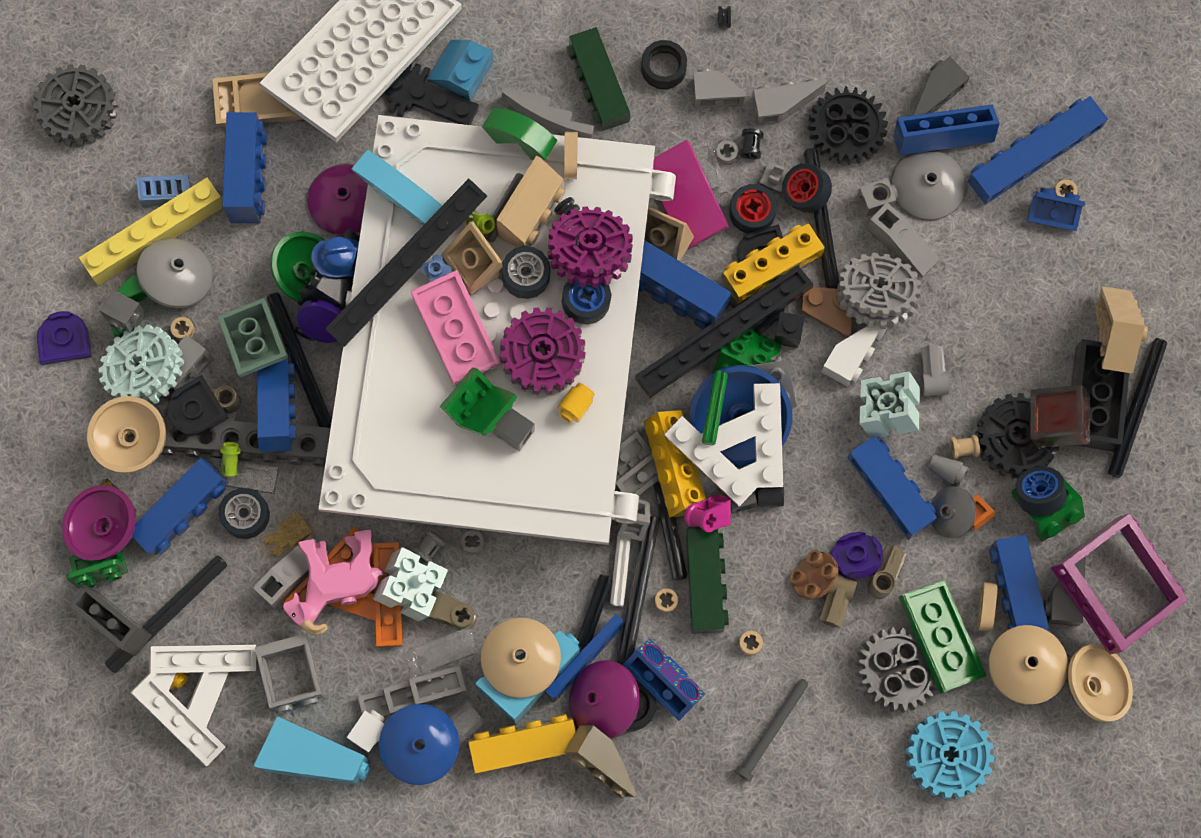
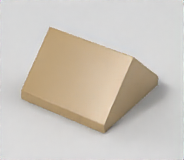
M648 206L644 241L681 261L694 238L687 223Z
M473 221L468 223L441 254L452 271L458 270L469 295L474 294L501 276L502 261Z

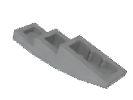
M505 87L502 88V101L541 126L564 136L565 132H578V137L593 139L594 126L572 121V111L551 107V97Z
M459 665L415 677L407 682L385 687L383 690L358 696L357 698L362 714L364 711L370 713L371 710H374L385 718L406 706L414 704L427 705L466 692L467 689Z

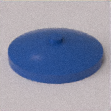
M733 365L718 370L728 374L719 426L754 410L753 384H775L780 382L767 371L749 365ZM714 373L700 384L691 402L690 424L701 434L704 432ZM780 383L783 446L792 426V407L788 394ZM755 436L720 452L735 467L748 466L755 462Z

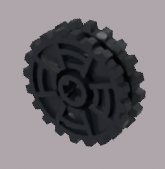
M1018 393L1017 397L1006 394L1005 399L997 398L991 406H987L976 426H978L975 434L978 436L980 450L983 452L980 458L982 461L988 460L990 462L989 468L992 471L997 468L1000 470L999 475L1005 476L1006 473H1010L1012 478L1017 479L1024 471L1033 467L1048 466L1053 460L1055 453L1059 450L1060 446L1057 443L1061 440L1062 434L1057 432L1060 423L1053 419L1055 412L1046 409L1047 403L1044 401L1041 403L1036 402V397L1033 395L1028 399L1025 398L1024 393ZM1014 433H1015V434L1021 433V434H1022V438H1020V437L1015 438L1013 435H1014Z

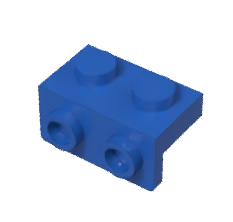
M1041 188L1040 192H1033L1027 221L1077 231L1085 201L1079 200L1080 195L1065 193V196L1062 197L1055 195V190Z

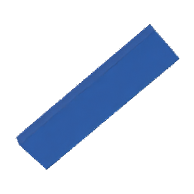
M615 614L546 690V694L550 699L557 701L575 681L578 674L598 656L624 627L621 617Z

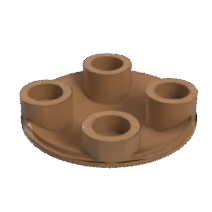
M818 550L810 551L797 569L793 570L790 574V581L793 583L796 594L806 600H814L825 595L837 579V562L828 553L819 552Z

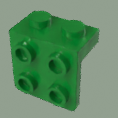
M750 330L721 350L712 373L733 365L769 363L773 356H778L782 346L773 339Z
M472 367L439 407L459 427L478 435L486 436L495 429L497 422L502 416L510 411L517 396L513 392L494 386L479 369Z
M1065 479L1067 499L1057 512L1046 516L1028 514L1034 520L1036 535L1042 542L1056 536L1060 531L1072 524L1078 523L1085 517L1082 497ZM1015 488V489L1012 490V497H1013V498L1016 500V502L1018 503L1017 494H1016V488Z
M122 550L112 558L99 562L86 561L76 555L70 556L68 558L72 572L66 574L69 582L82 589L84 585L93 588L97 586V582L107 580V582L119 580L123 574L129 572Z

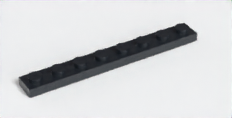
M468 178L325 329L345 347L487 198V195Z
M797 265L636 374L635 380L649 398H652L812 289V281Z

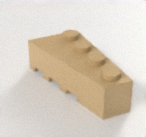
M1101 286L1096 315L1097 325L1100 328L1099 341H1102L1103 345L1100 349L1101 356H1104L1101 363L1102 369L1133 374L1141 341L1145 342L1148 328L1144 324V317L1140 314L1141 310L1137 306V300L1134 299L1132 291Z

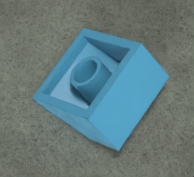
M451 39L427 80L457 96L471 101L494 63L493 51L472 40Z

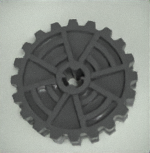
M73 64L67 65L65 70L61 67L56 68L54 75L48 73L46 75V82L38 84L40 92L34 93V98L37 100L33 104V109L37 111L35 116L41 127L45 130V133L49 137L54 136L55 142L65 141L66 146L70 147L73 143H77L81 147L84 146L86 141H89L91 144L95 143L97 136L103 138L106 135L104 132L106 128H112L111 119L117 117V112L114 111V108L118 107L110 83L106 82V77L103 74L98 76L96 69L91 68L87 70L86 66L81 64L78 68H74Z

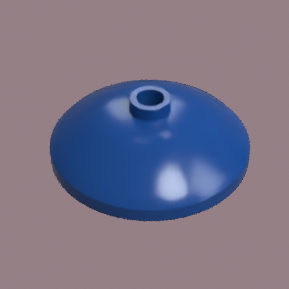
M414 704L396 711L386 721L379 738V752L384 766L395 778L407 784L425 785L441 779L453 767L459 752V737L454 723L444 712L430 705ZM418 739L423 740L425 743L422 750H417L414 746L415 741Z

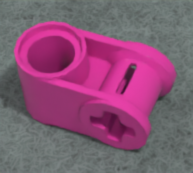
M713 495L708 497V499L689 505L684 515L686 525L691 527L699 526L706 532H712L718 528L729 526L731 524V498L726 495Z

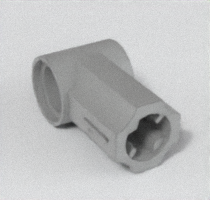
M928 345L921 347L922 396L949 395L950 380L948 372H945L943 346Z

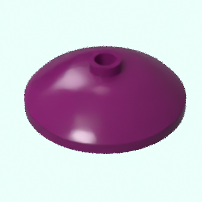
M340 164L327 168L314 179L309 188L307 198L309 212L317 225L329 233L342 235L348 229L354 233L361 232L368 184L351 170L354 165ZM341 191H346L347 195L344 197H340L339 193Z
M99 485L81 492L70 503L63 518L62 534L68 549L77 557L91 562L104 561L117 555L128 544L135 529L136 514L133 503L124 492L112 486ZM109 525L108 530L105 532L106 526Z
M597 661L585 667L576 677L569 695V710L575 726L579 728L580 725H593L610 739L622 735L631 726L638 712L640 694L636 679L625 666L613 661ZM596 694V700L593 702V697Z

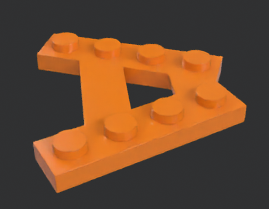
M353 527L345 537L354 536V532L359 530ZM343 538L327 555L329 565L342 562L350 563L354 554ZM399 542L372 543L370 566L378 568L383 572V576L378 578L375 593L380 581L390 576L389 573L384 571L392 553L400 549ZM309 575L287 597L283 604L291 601L294 598V593L298 594L300 602L306 601ZM369 593L366 597L357 598V602L351 605H341V601L327 604L375 621L377 648L403 646L402 613H400L402 606L396 605L393 608H389L373 600L375 594Z

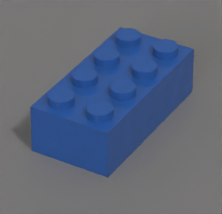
M226 112L223 209L230 223H260L261 215H265V201L261 199V192L266 191V179L262 177V169L267 167L266 154H263V145H267L268 136L267 131H264V123L259 120L257 112Z
M644 241L638 291L642 292L645 290L652 294L653 300L660 304L666 303L673 307L672 310L681 317H690L694 320V324L701 329L706 328L724 315L729 307L732 292L647 241Z

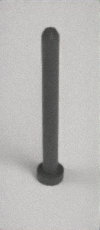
M804 679L798 681L743 767L738 766L735 773L748 782L752 780L754 776L751 772L808 687L807 681Z

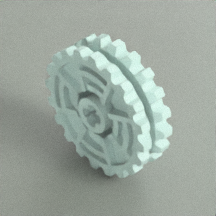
M139 325L134 327V331H131V333L125 330L121 338L117 336L113 339L114 344L105 349L108 352L107 355L101 357L100 361L103 363V366L99 368V373L103 376L100 378V383L105 385L104 389L109 394L111 393L114 398L123 396L138 397L154 404L159 402V397L162 395L166 397L169 394L168 390L170 387L177 385L175 380L182 375V371L179 368L184 365V360L180 357L183 355V352L178 347L179 345L173 339L171 340V337L166 332H163L161 328L157 326L153 328L151 325H146L144 329Z

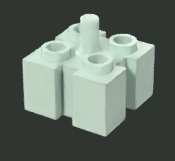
M910 371L892 374L889 381H883L881 377L861 380L860 398L865 405L860 406V425L869 438L874 435L877 438L890 436V431L896 429L899 434L919 431V412L915 405H919L920 387Z
M402 547L392 553L384 571L389 573L390 576L380 581L373 600L389 608L400 605L402 606L400 613L419 622L429 617L436 597L432 596L431 593L441 588L448 570L431 561L421 564L418 562L420 559L419 555Z

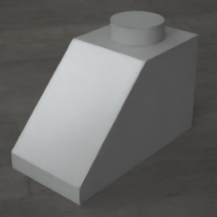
M701 69L698 72H693L692 82L695 108L743 106L745 92L721 72L712 71L711 69Z

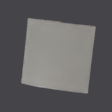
M634 431L620 443L615 487L619 492L632 493L639 496L659 479L651 449L639 433Z

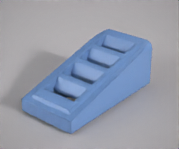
M188 175L136 178L138 199L142 207L165 204L180 195L177 191V183H181L182 193L190 188ZM168 184H171L172 194L167 192ZM156 186H161L162 194L157 195ZM150 187L151 195H147L146 188Z

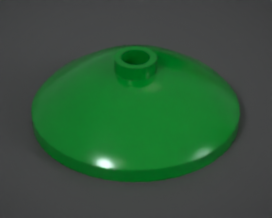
M299 231L286 235L276 244L271 254L270 268L272 277L278 288L295 302H298L302 296L299 294V291L306 281L309 282L312 278V275H310V271L314 266L311 257L312 251L319 242L325 240L319 235L310 232ZM297 270L302 273V277L297 273Z

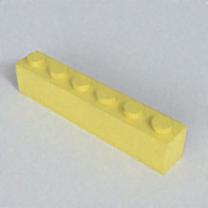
M207 177L80 256L79 259L99 286L138 262L141 253L153 242L161 239L176 238L222 209V198Z

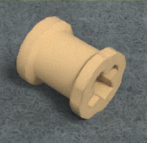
M976 434L971 435L970 438H950V451L953 460H958L962 456H980V444Z

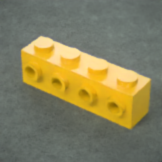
M809 223L803 227L797 225L782 239L776 237L768 242L767 247L761 251L758 249L753 250L746 255V259L742 262L737 263L735 261L726 266L722 275V281L726 288L732 292L731 295L735 302L739 304L764 289L797 265L801 268L821 257L825 247Z
M682 410L657 412L643 420L669 517L684 516L689 505L706 499L698 468L664 436L677 420L683 416Z
M560 714L551 717L552 721L541 723L540 719L532 720L525 723L526 727L515 729V725L499 728V733L490 735L489 731L474 733V738L469 739V747L475 773L566 754L565 750L576 733L573 717L567 718V714Z

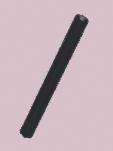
M816 148L806 149L804 152L805 163L821 168L818 150ZM826 203L821 209L814 212L817 236L825 247L821 256L826 288L836 289L840 281Z
M272 293L267 296V301L319 427L331 428L332 419L280 293Z
M1155 338L1152 343L1124 424L1122 445L1115 451L1108 470V474L1120 478L1123 475L1167 347V341Z
M650 515V524L639 545L617 663L621 665L635 651L660 518L655 515Z
M215 556L142 626L152 635L147 643L227 567V563L220 556ZM119 648L105 661V665L110 671L117 673L134 655Z

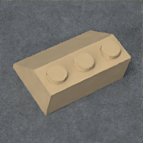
M537 155L496 220L498 237L518 248L535 244L540 234L538 229L542 223L547 224L553 213L551 208L555 202L560 203L566 191L564 189V179Z

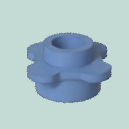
M439 254L433 255L432 260L424 263L420 268L421 272L427 275L430 282L452 272L451 267L443 262V258Z

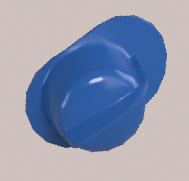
M334 237L319 242L311 254L315 269L327 277L354 276L359 242L343 237Z

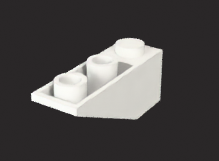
M874 325L873 328L866 326L838 343L824 364L821 373L848 387L851 380L856 383L863 369L859 368L862 361H869L875 348L871 347L875 339L879 341L882 339L887 327L886 329H880L878 325Z

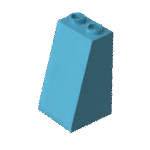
M561 631L554 634L561 652L560 669L555 680L580 654L579 641L569 632L565 635ZM525 652L518 655L516 658L518 660L524 659L526 656ZM485 676L475 683L477 689L515 725L546 693V690L532 697L513 698L497 691Z
M278 716L254 764L256 768L266 773L359 785L361 780L365 781L371 770V766L368 764L370 760L364 755Z

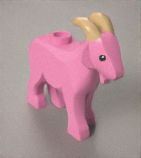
M370 529L354 532V536L344 538L345 543L353 550L354 554L350 563L342 562L329 565L325 541L315 543L314 539L298 542L301 552L307 558L309 567L306 601L300 602L298 594L294 593V598L284 603L283 609L293 622L307 633L320 635L328 630L326 624L313 625L322 609L328 603L341 601V605H351L357 602V598L366 597L372 590L376 589L378 578L383 576V572L378 568L370 566V556L372 553V532Z

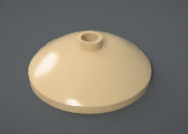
M133 396L114 398L103 404L91 418L87 431V442L93 457L103 467L117 473H134L150 466L161 454L166 440V427L159 411L146 400ZM133 434L135 436L134 440L127 442V437Z
M513 618L496 626L488 634L481 651V665L488 682L500 693L513 698H528L546 690L555 680L561 664L560 647L554 634L542 623L529 618ZM518 651H523L526 656L524 659L518 660L515 654Z
M1022 625L1007 630L995 641L989 654L988 667L994 685L1005 697L1020 704L1033 705L1051 699L1061 690L1068 675V658L1060 641L1049 631L1037 626ZM1029 658L1035 659V667H1031L1028 664Z
M1089 644L1078 649L1072 656L1068 669L1069 687L1074 700L1094 720L1112 722L1122 718L1129 710L1133 696L1130 674L1124 662L1116 653L1109 655L1105 647L1100 644Z

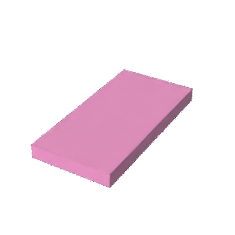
M458 270L410 291L454 386L459 384L472 367L484 373L502 365Z

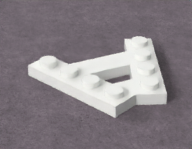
M780 383L753 384L754 410L720 425L716 444L713 446L703 444V433L701 434L683 416L664 434L676 448L731 498L737 506H740L756 488L783 487ZM755 436V462L738 470L720 452Z
M256 645L150 646L149 674L130 693L204 766H208L225 746L206 728L228 672L256 671ZM202 672L189 705L185 708L169 692L175 674Z

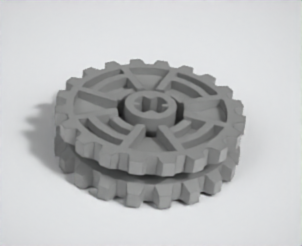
M872 253V256L869 257L866 254H862L859 260L853 258L850 260V265L845 264L837 287V301H841V310H847L846 316L849 318L855 317L858 324L867 323L869 328L878 325L880 329H886V325H890L893 328L897 327L898 322L904 324L908 321V316L913 317L915 309H917L918 298H920L921 281L917 280V272L910 271L911 265L908 263L902 264V259L898 257L895 259L890 258V254L879 256L878 253Z

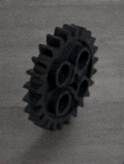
M845 86L843 93H840L838 88H835L833 96L827 91L825 93V100L820 97L818 98V106H812L811 111L814 114L809 115L808 120L811 123L808 124L807 129L813 131L810 133L809 139H817L813 147H822L821 156L828 152L830 154L829 161L834 157H838V164H841L843 159H847L848 165H851L853 158L860 164L862 156L869 160L871 152L878 153V146H883L885 141L883 137H886L888 132L884 129L887 128L888 121L883 120L886 112H879L882 104H873L875 96L867 99L866 90L860 95L858 94L857 87L850 93L848 87ZM835 111L840 114V117H832L829 113ZM854 111H861L865 116L858 117L854 114ZM837 134L842 140H833L831 135ZM863 134L866 139L859 140L855 135Z

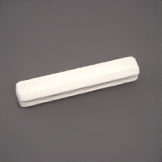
M618 535L610 605L613 607L624 606L631 543L630 538Z

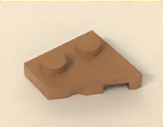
M813 287L802 295L801 313L810 318H815L820 324L843 334L842 336L845 338L851 336L852 318L846 316L847 310H841V301H837V289Z

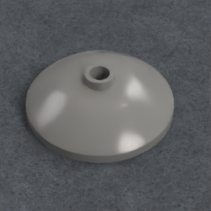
M936 150L909 154L904 157L895 168L891 185L895 186L898 193V199L896 200L898 205L909 215L922 220H938L953 213L961 204L966 190V181L960 166L950 156ZM932 176L935 178V181L930 182L927 177Z
M175 238L161 239L147 246L141 253L136 268L137 280L144 293L156 303L170 308H185L201 301L208 293L213 279L212 267L206 255L194 244ZM174 263H178L182 267L178 268L174 265Z

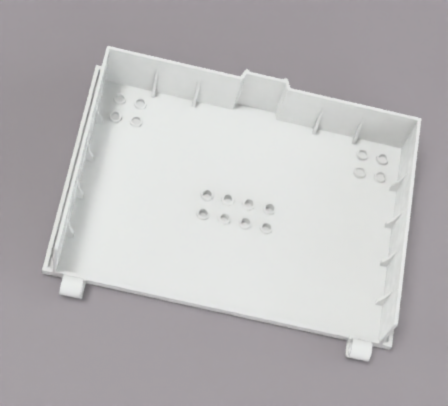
M378 115L373 153L413 181L441 205L469 178L487 195V198L475 211L492 216L517 173L524 175L533 162L518 144H496L481 126ZM553 135L558 141L544 161L564 179L565 136ZM578 137L577 179H564V189L566 191L561 201L572 197L575 201L574 205L578 204L580 206L579 211L582 210V207L588 206L589 210L600 207L602 212L612 211L613 217L620 216L623 219L622 224H628L630 227L629 234L633 236V242L631 243L633 248L632 253H630L632 259L631 263H627L628 270L621 272V278L618 280L611 279L609 284L612 294L611 302L604 318L592 324L574 323V328L580 327L582 331L580 339H585L584 352L586 354L582 370L579 375H575L574 382L571 385L566 383L564 390L561 392L557 389L552 390V395H546L545 391H540L539 395H533V390L528 389L524 392L521 390V384L517 383L514 385L511 383V374L505 375L503 363L482 373L494 386L513 392L517 399L513 403L512 409L535 423V431L521 451H518L494 435V430L486 436H481L459 427L439 407L456 386L453 385L410 293V291L430 282L427 275L423 274L419 268L345 347L343 346L319 511L609 545L611 519L619 523H636L639 496L632 493L615 491L649 198L659 201H670L674 198L676 175L670 172L653 170L655 146ZM369 184L366 193L352 291L347 292L346 306L423 226L415 217L411 218L395 203H390ZM556 202L551 208L553 213L546 225L542 223L538 229L540 234L535 244L528 246L542 251L547 258L549 251L548 240H550L548 238L549 230H553L552 224L554 221L560 222V215H556L554 212L555 207L559 204ZM465 221L433 255H441L467 226ZM498 236L495 242L488 241L502 262L509 252L518 248ZM433 255L425 263L431 261ZM551 267L550 282L545 291L537 297L524 299L510 294L504 287L501 276L474 294L469 295L499 359L501 356L500 352H502L500 351L501 339H504V330L506 327L510 328L511 320L514 317L520 319L521 312L526 310L530 314L533 313V308L539 307L541 312H545L547 307L552 308V312L555 314L559 311L564 312L561 300L563 288L568 277L558 276V269H552ZM521 270V274L524 276H528L531 273V270L528 272ZM583 295L581 297V299H587L588 302L591 300V297L589 295ZM564 312V318L567 320L569 317ZM544 347L539 348V352H541L542 356H545L547 351L544 350ZM577 383L584 384L595 394L592 398L593 403L579 422L573 421L569 423L559 416L558 405L572 386L575 387Z

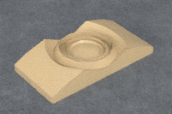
M270 72L212 78L217 126L226 127V112H257L259 120L263 121V123H287L302 120L303 118L260 87V82Z

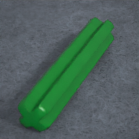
M723 371L714 372L702 443L705 445L713 446L716 444L728 374Z

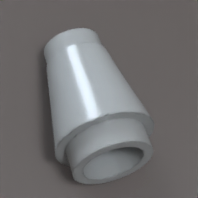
M934 455L929 464V469L933 470L951 485L961 486L969 470L968 467L964 466V462Z

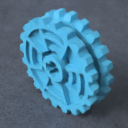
M943 711L935 714V719L932 716L927 717L923 720L924 725L920 723L914 728L916 734H912L908 738L911 747L905 749V754L910 756V760L906 762L908 768L913 769V773L910 776L913 780L918 779L920 781L919 787L922 790L925 788L930 789L929 794L932 796H937L940 793L942 799H949L952 795H954L955 799L964 797L965 792L968 795L976 791L975 786L980 787L985 784L984 776L991 775L992 769L989 767V764L994 762L995 756L990 755V750L994 746L993 743H989L986 740L989 736L987 730L981 731L979 729L981 723L978 721L972 723L970 716L967 714L958 717L957 711H951L946 716ZM952 749L951 753L955 752L956 758L951 759L949 762L947 761L948 757H944V753Z

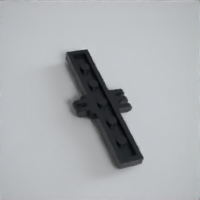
M413 62L384 92V94L389 96L388 102L391 103L388 112L394 114L397 106H399L400 108L397 113L399 117H403L406 109L411 111L413 106L454 123L471 125L479 109V104L425 83L430 73V68L425 67L420 75L419 72L422 65L416 63L411 71Z

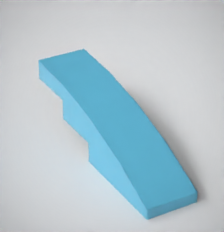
M368 149L351 169L390 203H395L411 218L415 217L423 225L442 206L413 181Z

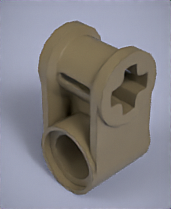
M433 592L432 596L436 597V600L427 618L460 630H469L474 626L476 615L471 606L443 593ZM467 611L469 620L464 619L461 623L458 614L463 615Z

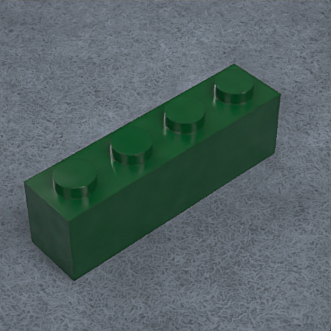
M597 27L569 36V46H566L570 60L575 59L577 64L575 73L578 81L584 82V97L587 103H592L594 110H591V114L595 124H600L602 131L630 122L628 105Z
M687 527L686 544L692 634L721 633L724 631V625H729L728 610H723V600H727L726 584L721 583V574H725V559H720L719 549H724L723 533H718V529L706 532L701 527Z

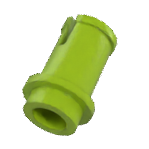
M474 211L471 214L473 217H468L465 220L467 225L473 221L482 234H488L495 228L494 218L487 213L480 214Z
M225 442L223 447L220 448L222 453L221 475L232 477L238 474V454L241 453V449L238 448L239 444Z

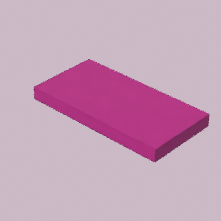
M685 140L654 158L653 170L670 172L676 175L674 198L670 201H662L669 216L687 223L694 238L687 250L729 228L690 141Z

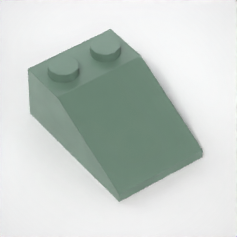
M265 297L218 316L240 378L288 358L278 325Z

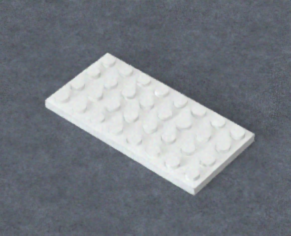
M339 0L260 82V87L337 143L462 9L461 3L456 0Z

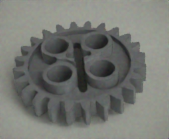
M891 627L888 629V633L882 629L878 632V636L876 634L870 636L871 642L866 641L862 644L865 650H860L857 653L863 659L855 662V665L862 668V670L855 673L856 676L863 677V681L858 685L868 688L864 692V696L872 694V704L880 700V709L890 705L892 713L897 710L898 706L901 713L906 712L908 707L911 711L915 710L917 704L922 706L926 703L925 698L929 699L933 696L930 690L937 688L936 683L932 681L934 678L918 641L914 639V632L911 631L906 635L905 628L903 627L897 633L895 628ZM900 648H904L908 652V659L901 656ZM877 656L883 658L885 668L878 665ZM913 661L918 662L917 665L908 667L902 672H895L882 679L877 677L878 674L886 673L894 667L899 668ZM910 672L917 674L919 678L918 683L911 680ZM887 681L894 683L896 687L895 692L888 689Z

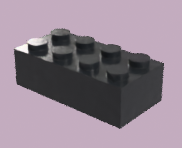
M1082 339L1075 347L1064 444L1115 452L1123 442L1130 373L1102 369L1101 363L1104 358L1100 354L1101 346H1103L1102 342Z

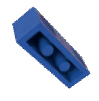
M650 638L623 664L678 721L705 695L699 686L687 676L688 674Z

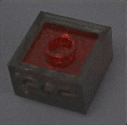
M1082 385L1031 390L1030 438L1038 448L1090 444V395Z

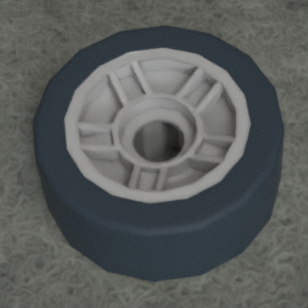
M523 246L515 248L506 255L502 262L501 278L503 285L510 294L518 298L530 299L537 297L545 291L550 282L551 267L548 258L542 251L534 247ZM521 270L523 272L531 270V273L528 276H524L521 274Z
M239 488L231 491L223 498L219 506V518L221 524L231 535L240 539H250L258 536L265 530L269 523L270 510L267 502L259 492L250 488ZM249 510V514L247 517L242 518L239 511Z

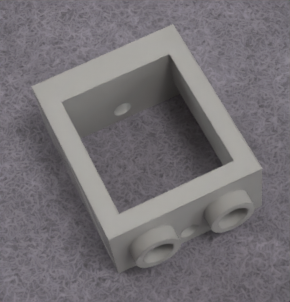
M306 633L255 647L268 705L272 711L277 710L278 714L293 710L292 706L301 703H303L304 707L314 705L319 702V698L324 697L310 639ZM304 649L314 691L277 701L267 659Z

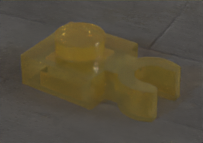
M296 511L276 526L280 531L279 534L269 535L265 538L264 542L266 545L273 541L278 542V547L272 551L277 556L283 552L284 545L289 543L293 549L298 545V542L305 540L313 532Z

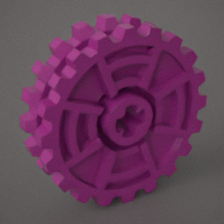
M588 206L582 207L581 211H577L575 208L570 210L569 215L563 213L560 215V222L554 221L552 224L553 230H549L548 235L550 239L548 240V259L552 260V269H558V276L568 277L567 282L572 284L577 281L579 286L585 287L586 284L598 287V284L602 282L608 285L612 278L618 280L621 278V272L628 270L627 263H631L632 259L630 253H632L633 244H631L633 236L629 234L630 227L628 224H622L623 219L620 216L613 217L612 211L602 212L600 207L589 210Z
M539 307L533 308V313L529 314L525 310L521 312L520 319L514 317L511 320L510 328H505L504 339H501L500 351L502 352H500V362L504 364L503 371L505 375L511 374L512 384H521V390L524 392L528 389L533 390V395H539L540 391H545L546 395H552V390L557 389L561 392L564 390L566 383L571 385L574 382L575 375H579L582 370L586 354L584 352L586 344L585 339H580L582 334L580 327L574 328L575 321L572 318L566 320L562 311L555 314L552 312V308L547 307L545 312H541ZM540 347H544V350L547 351L545 356H542L541 352H539Z

